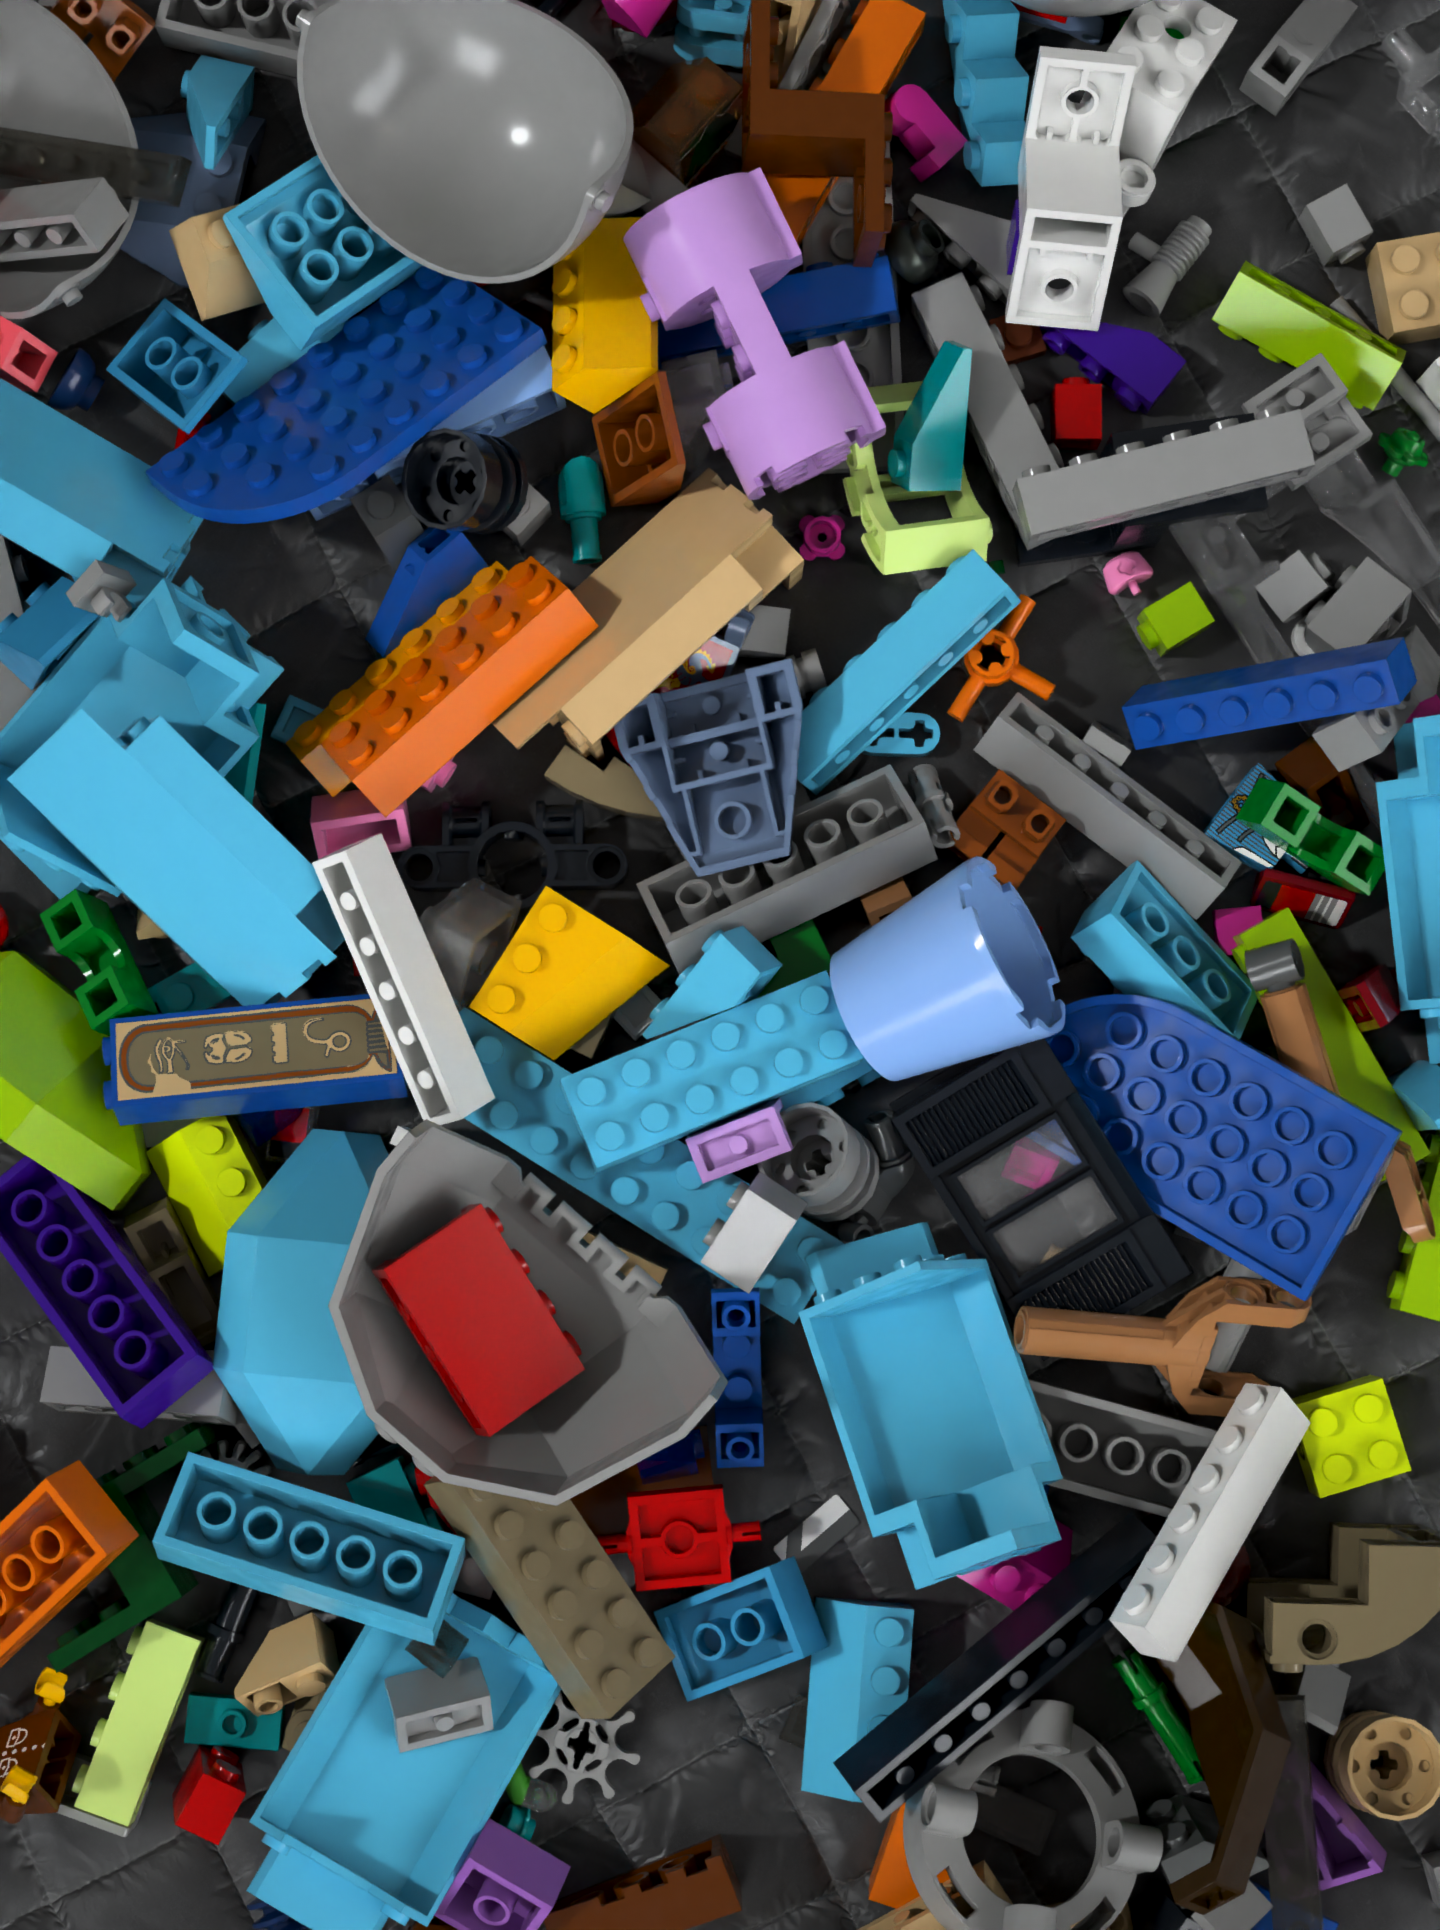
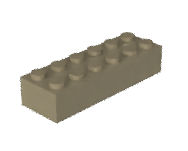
M436 1476L423 1484L455 1533L465 1538L466 1549L581 1719H610L675 1658V1655L570 1499L555 1506L443 1483Z

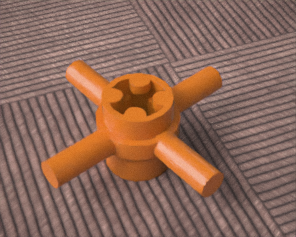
M1020 594L1019 599L1021 602L1006 616L999 629H992L964 655V666L969 678L947 711L950 716L958 721H964L985 686H999L1012 680L1046 701L1049 700L1054 692L1055 684L1019 664V649L1014 638L1036 605V602L1028 596ZM994 646L995 651L1000 652L1004 657H1009L1005 658L1002 665L998 662L991 663L988 669L979 665L983 660V648Z

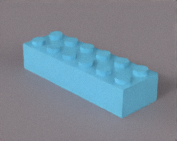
M827 970L563 1077L560 1079V1087L595 1172L598 1173L860 1064L864 1057L843 1022L834 998L830 977Z
M189 1451L152 1540L157 1557L160 1560L432 1646L435 1645L466 1556L465 1538Z

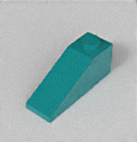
M944 341L894 435L893 449L890 450L887 459L888 472L891 476V482L907 491H961L972 348L955 341Z

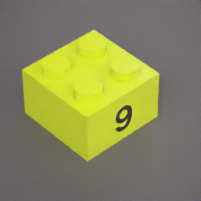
M1368 1375L1292 1398L1293 1402L1311 1422L1296 1449L1311 1494L1324 1498L1412 1471L1383 1378Z

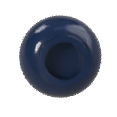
M79 347L46 405L61 411L71 410L76 406L86 412L88 411L105 380L95 374V363L85 350Z

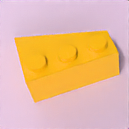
M545 886L469 1008L555 1061L596 1028L612 1012L635 996L651 980L669 968L670 965L623 933Z

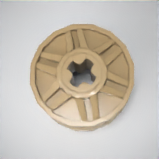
M1374 1710L1352 1713L1339 1723L1335 1735L1330 1734L1326 1741L1323 1763L1327 1781L1341 1798L1355 1809L1368 1812L1380 1818L1402 1821L1416 1818L1435 1804L1440 1795V1744L1430 1730L1415 1720ZM1379 1755L1383 1756V1765H1377L1375 1769H1371V1760L1378 1759Z

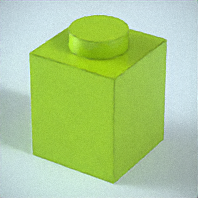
M1190 581L1143 609L1137 617L1140 625L1136 629L1144 645L1149 650L1155 648L1160 657L1207 630L1215 620Z

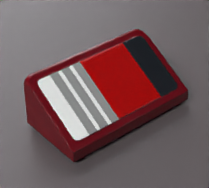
M1266 868L1256 875L1250 898V906L1261 905V910L1272 913L1288 907L1295 919L1338 929L1349 912L1356 893L1342 887Z

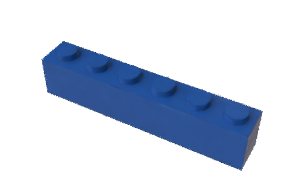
M876 253L872 267H853V258L851 263L833 266L832 262L814 263L806 267V272L791 275L787 273L780 281L761 293L785 345L901 322L888 255L879 257V254ZM714 318L690 327L668 331L665 330L661 320L658 319V370L734 354L731 347L725 349L714 326Z
M1400 637L1143 685L1121 708L1135 750L1398 705L1416 684L1417 679L1405 639Z

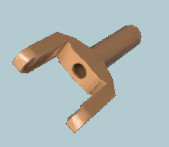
M1216 1276L1188 1292L1165 1318L1022 1306L1017 1313L1014 1323V1343L1017 1352L1023 1355L1155 1365L1169 1382L1172 1394L1188 1414L1226 1417L1245 1383L1271 1385L1259 1379L1253 1373L1230 1371L1228 1373H1218L1205 1369L1219 1330L1216 1323L1292 1328L1306 1320L1312 1305V1297L1310 1296L1309 1300L1304 1302L1269 1280ZM1235 1298L1247 1300L1251 1304L1243 1303ZM1281 1301H1283V1302H1288V1303L1294 1305L1296 1308H1294V1307H1289V1306H1287V1305L1281 1303ZM1201 1389L1209 1390L1217 1394L1218 1396L1207 1394L1203 1392Z

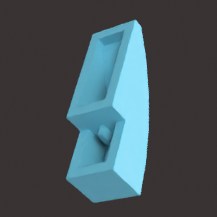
M1418 1060L1387 1078L1417 1131L1440 1129V1067L1438 1065L1429 1064L1427 1060Z

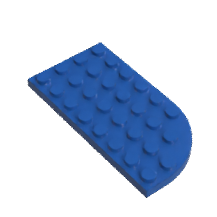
M422 266L414 275L395 289L383 294L376 303L361 314L349 319L344 324L343 330L330 341L312 346L305 355L284 370L274 374L268 382L249 396L240 399L234 407L215 421L203 426L197 434L174 451L165 454L159 462L146 470L145 473L157 490L184 511L199 518L229 524H249L294 516L321 506L364 481L544 346L547 340L541 327L474 283L449 277Z
M1111 994L1085 998L1065 1005V1024L1063 1029L1045 1039L1153 1212L1304 1302L1309 1300L1403 1131L1176 1004L1142 995ZM1055 1119L1026 1135L1029 1139L1075 1166L1082 1162Z

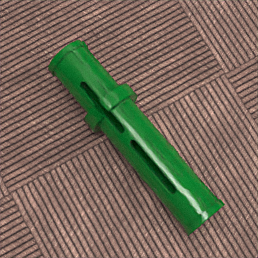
M1134 1647L1124 1650L1123 1653L1133 1666V1669L1126 1658L1122 1659L1121 1655H1117L1111 1663L1134 1695L1132 1698L1133 1704L1136 1709H1143L1182 1770L1188 1784L1192 1785L1202 1781L1203 1778L1193 1764L1194 1762L1198 1770L1202 1772L1190 1731L1166 1694L1169 1691L1162 1680L1157 1681L1141 1654Z

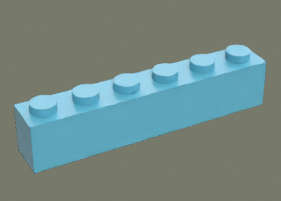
M974 549L966 556H961L953 561L946 570V575L934 587L921 592L912 602L911 608L898 621L889 623L880 631L877 641L863 654H858L850 659L845 665L843 673L831 685L819 689L811 697L809 705L802 712L797 779L814 794L817 795L1021 602L1012 589Z

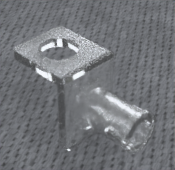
M1401 26L1395 29V33L1398 36L1396 37L1391 32L1382 42L1381 49L1404 71V74L1400 77L1396 99L1421 127L1430 134L1436 129L1440 109L1421 87L1440 74V47L1432 53H1426L1407 33V30ZM1414 98L1421 103L1426 114L1419 109Z

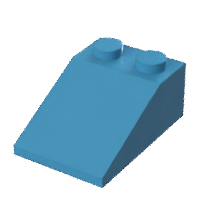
M164 298L106 370L163 418L189 434L247 364L248 360Z
M795 1556L653 1612L663 1639L675 1655L672 1663L687 1702L798 1661L829 1647Z

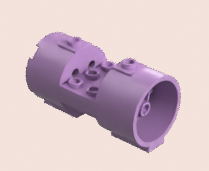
M760 167L749 173L728 174L692 187L660 204L628 229L623 237V241L645 285L647 293L641 295L640 299L651 322L660 319L665 330L668 331L690 327L714 318V326L725 349L730 347L732 349L733 359L736 364L734 367L741 383L705 408L709 422L703 424L702 427L713 450L716 451L723 448L749 500H757L765 496L763 488L771 485L779 493L801 484L847 460V455L851 453L849 447L856 442L859 448H864L872 441L886 434V425L845 341L843 340L833 346L816 348L791 357L762 298L761 293L780 281L790 270L802 265L803 260L802 252Z

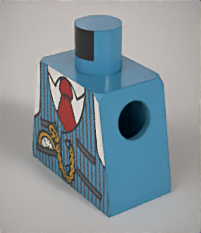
M1258 763L1245 775L1203 830V833L1239 859L1243 864L1258 872L1266 868L1272 869L1282 859L1302 874L1308 868L1307 865L1235 819L1259 778L1276 781Z

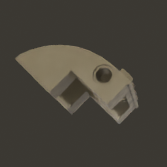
M1330 1522L1329 1579L1239 1576V1615L1250 1620L1264 1662L1272 1664V1670L1277 1672L1299 1673L1303 1672V1665L1342 1664L1372 1657L1399 1645L1418 1632L1440 1611V1533L1419 1524Z

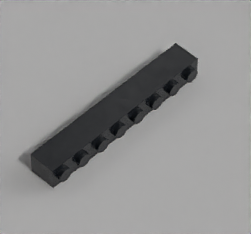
M1132 1513L1126 1516L833 1762L854 1793L879 1823L891 1815L1114 1626L1109 1618L1157 1537Z

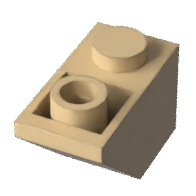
M312 1612L270 1630L235 1687V1699L259 1717L276 1713L283 1706L303 1697L322 1693L326 1687L330 1686L340 1669L334 1631Z

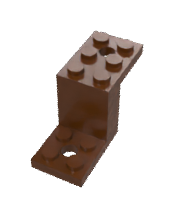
M751 0L743 36L741 172L749 173L760 167L763 173L853 177V267H872L877 251H884L886 233H890L892 227V204L885 203L886 187H891L893 162L892 158H885L886 142H890L892 137L893 115L892 112H885V94L777 89L779 66L778 62H774L773 59L774 46L778 44L779 17L770 16L771 0Z

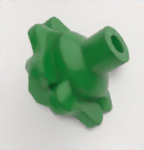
M1398 427L1391 435L1384 432L1379 434L1378 444L1384 447L1385 454L1388 457L1382 466V470L1385 473L1398 477L1404 466H1427L1428 455L1423 452L1425 440L1420 439L1416 431Z

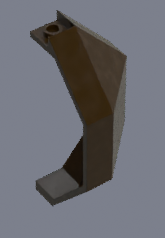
M1214 1602L1209 1603L1177 1662L1142 1655L1159 1680L1165 1683L1169 1694L1185 1715L1220 1826L1210 1863L1170 1884L1175 1904L1202 1915L1245 1893L1291 1744L1250 1620Z

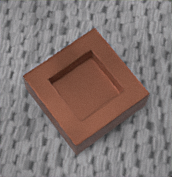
M1005 315L989 320L988 326L995 324L1001 333L1005 349L1001 352L1008 365L1045 355L1047 349L1039 326L1005 323Z

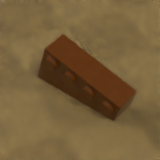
M719 1834L557 1899L553 1909L545 1918L544 1924L547 1930H686L742 1911V1889L722 1836Z

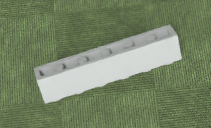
M382 833L347 845L312 862L423 1121L427 1119L438 1125L458 1121L495 1099Z
M1245 1383L1109 1618L1110 1622L1140 1654L1177 1662L1310 1426L1311 1422L1282 1387Z

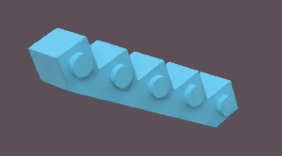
M942 0L945 16V38L947 43H949L954 77V99L959 110L962 135L967 139L963 148L965 168L970 170L981 187L1018 184V162L1026 124L1024 116L1029 84V75L1015 58L1020 12L1010 0Z

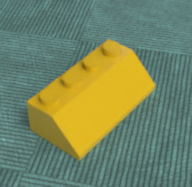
M642 217L603 218L579 247L553 265L552 391L593 414H596L658 372V320L651 322L643 306L640 296L647 293L623 241V237L628 229Z

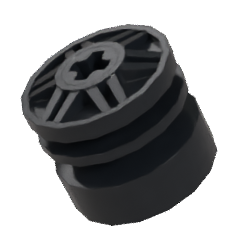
M447 428L428 432L413 444L404 461L401 478L404 500L413 516L426 526L441 530L465 531L479 534L501 531L516 520L526 502L529 486L526 464L518 450L504 438Z

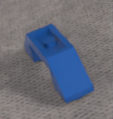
M759 1287L752 1288L749 1294L740 1288L711 1289L713 1358L728 1381L727 1386L715 1403L717 1468L764 1467Z

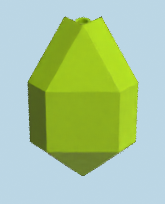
M17 951L0 952V1139L110 1210H122L151 1174L146 1154L147 1149L142 1124L120 1126L113 1109L107 1110L105 1107L103 1083L104 1081L111 1080V1065L105 1066L102 1039L103 1037L110 1036L92 1030L76 994L26 954Z

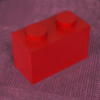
M199 1744L172 1794L176 1826L219 1845L247 1794L242 1764L238 1762L239 1757L236 1754L218 1745H214L211 1750Z

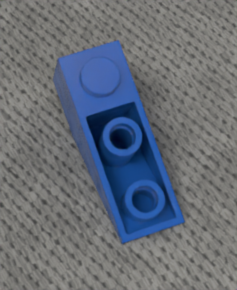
M429 527L408 545L365 638L383 658L400 645L402 638L409 631L419 628L436 613L440 604L449 598L455 597L466 588L477 572L489 567L461 531Z

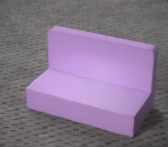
M780 1098L692 1133L685 1139L703 1184L793 1149L792 1142L780 1115V1110L784 1107Z

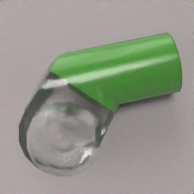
M520 1762L506 1787L510 1801L517 1806L539 1813L552 1809L558 1802V1791L556 1788L545 1781L527 1776Z

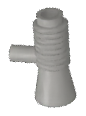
M1191 215L1187 221L1182 220L1179 222L1162 246L1139 232L1135 233L1128 244V248L1151 263L1122 288V292L1128 302L1147 316L1159 317L1176 282L1182 280L1183 276H1185L1209 245L1208 237L1212 233L1211 227L1200 217Z

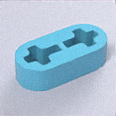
M904 712L885 730L893 731V737L879 738L875 746L869 745L862 753L869 756L887 757L927 756L933 752L939 743V725L928 714ZM920 723L923 724L925 732L932 734V738L925 739L922 747H916L914 739L900 738L899 732L913 731L915 724Z

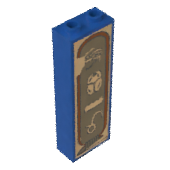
M369 994L109 1019L110 1037H103L102 1039L105 1066L111 1065V1080L104 1081L103 1083L105 1107L107 1110L113 1109L120 1126L408 1097L406 1079Z

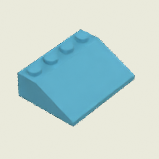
M318 155L225 213L222 218L270 313L300 351L379 299L386 292L410 278L423 266L388 244L357 215L330 179Z

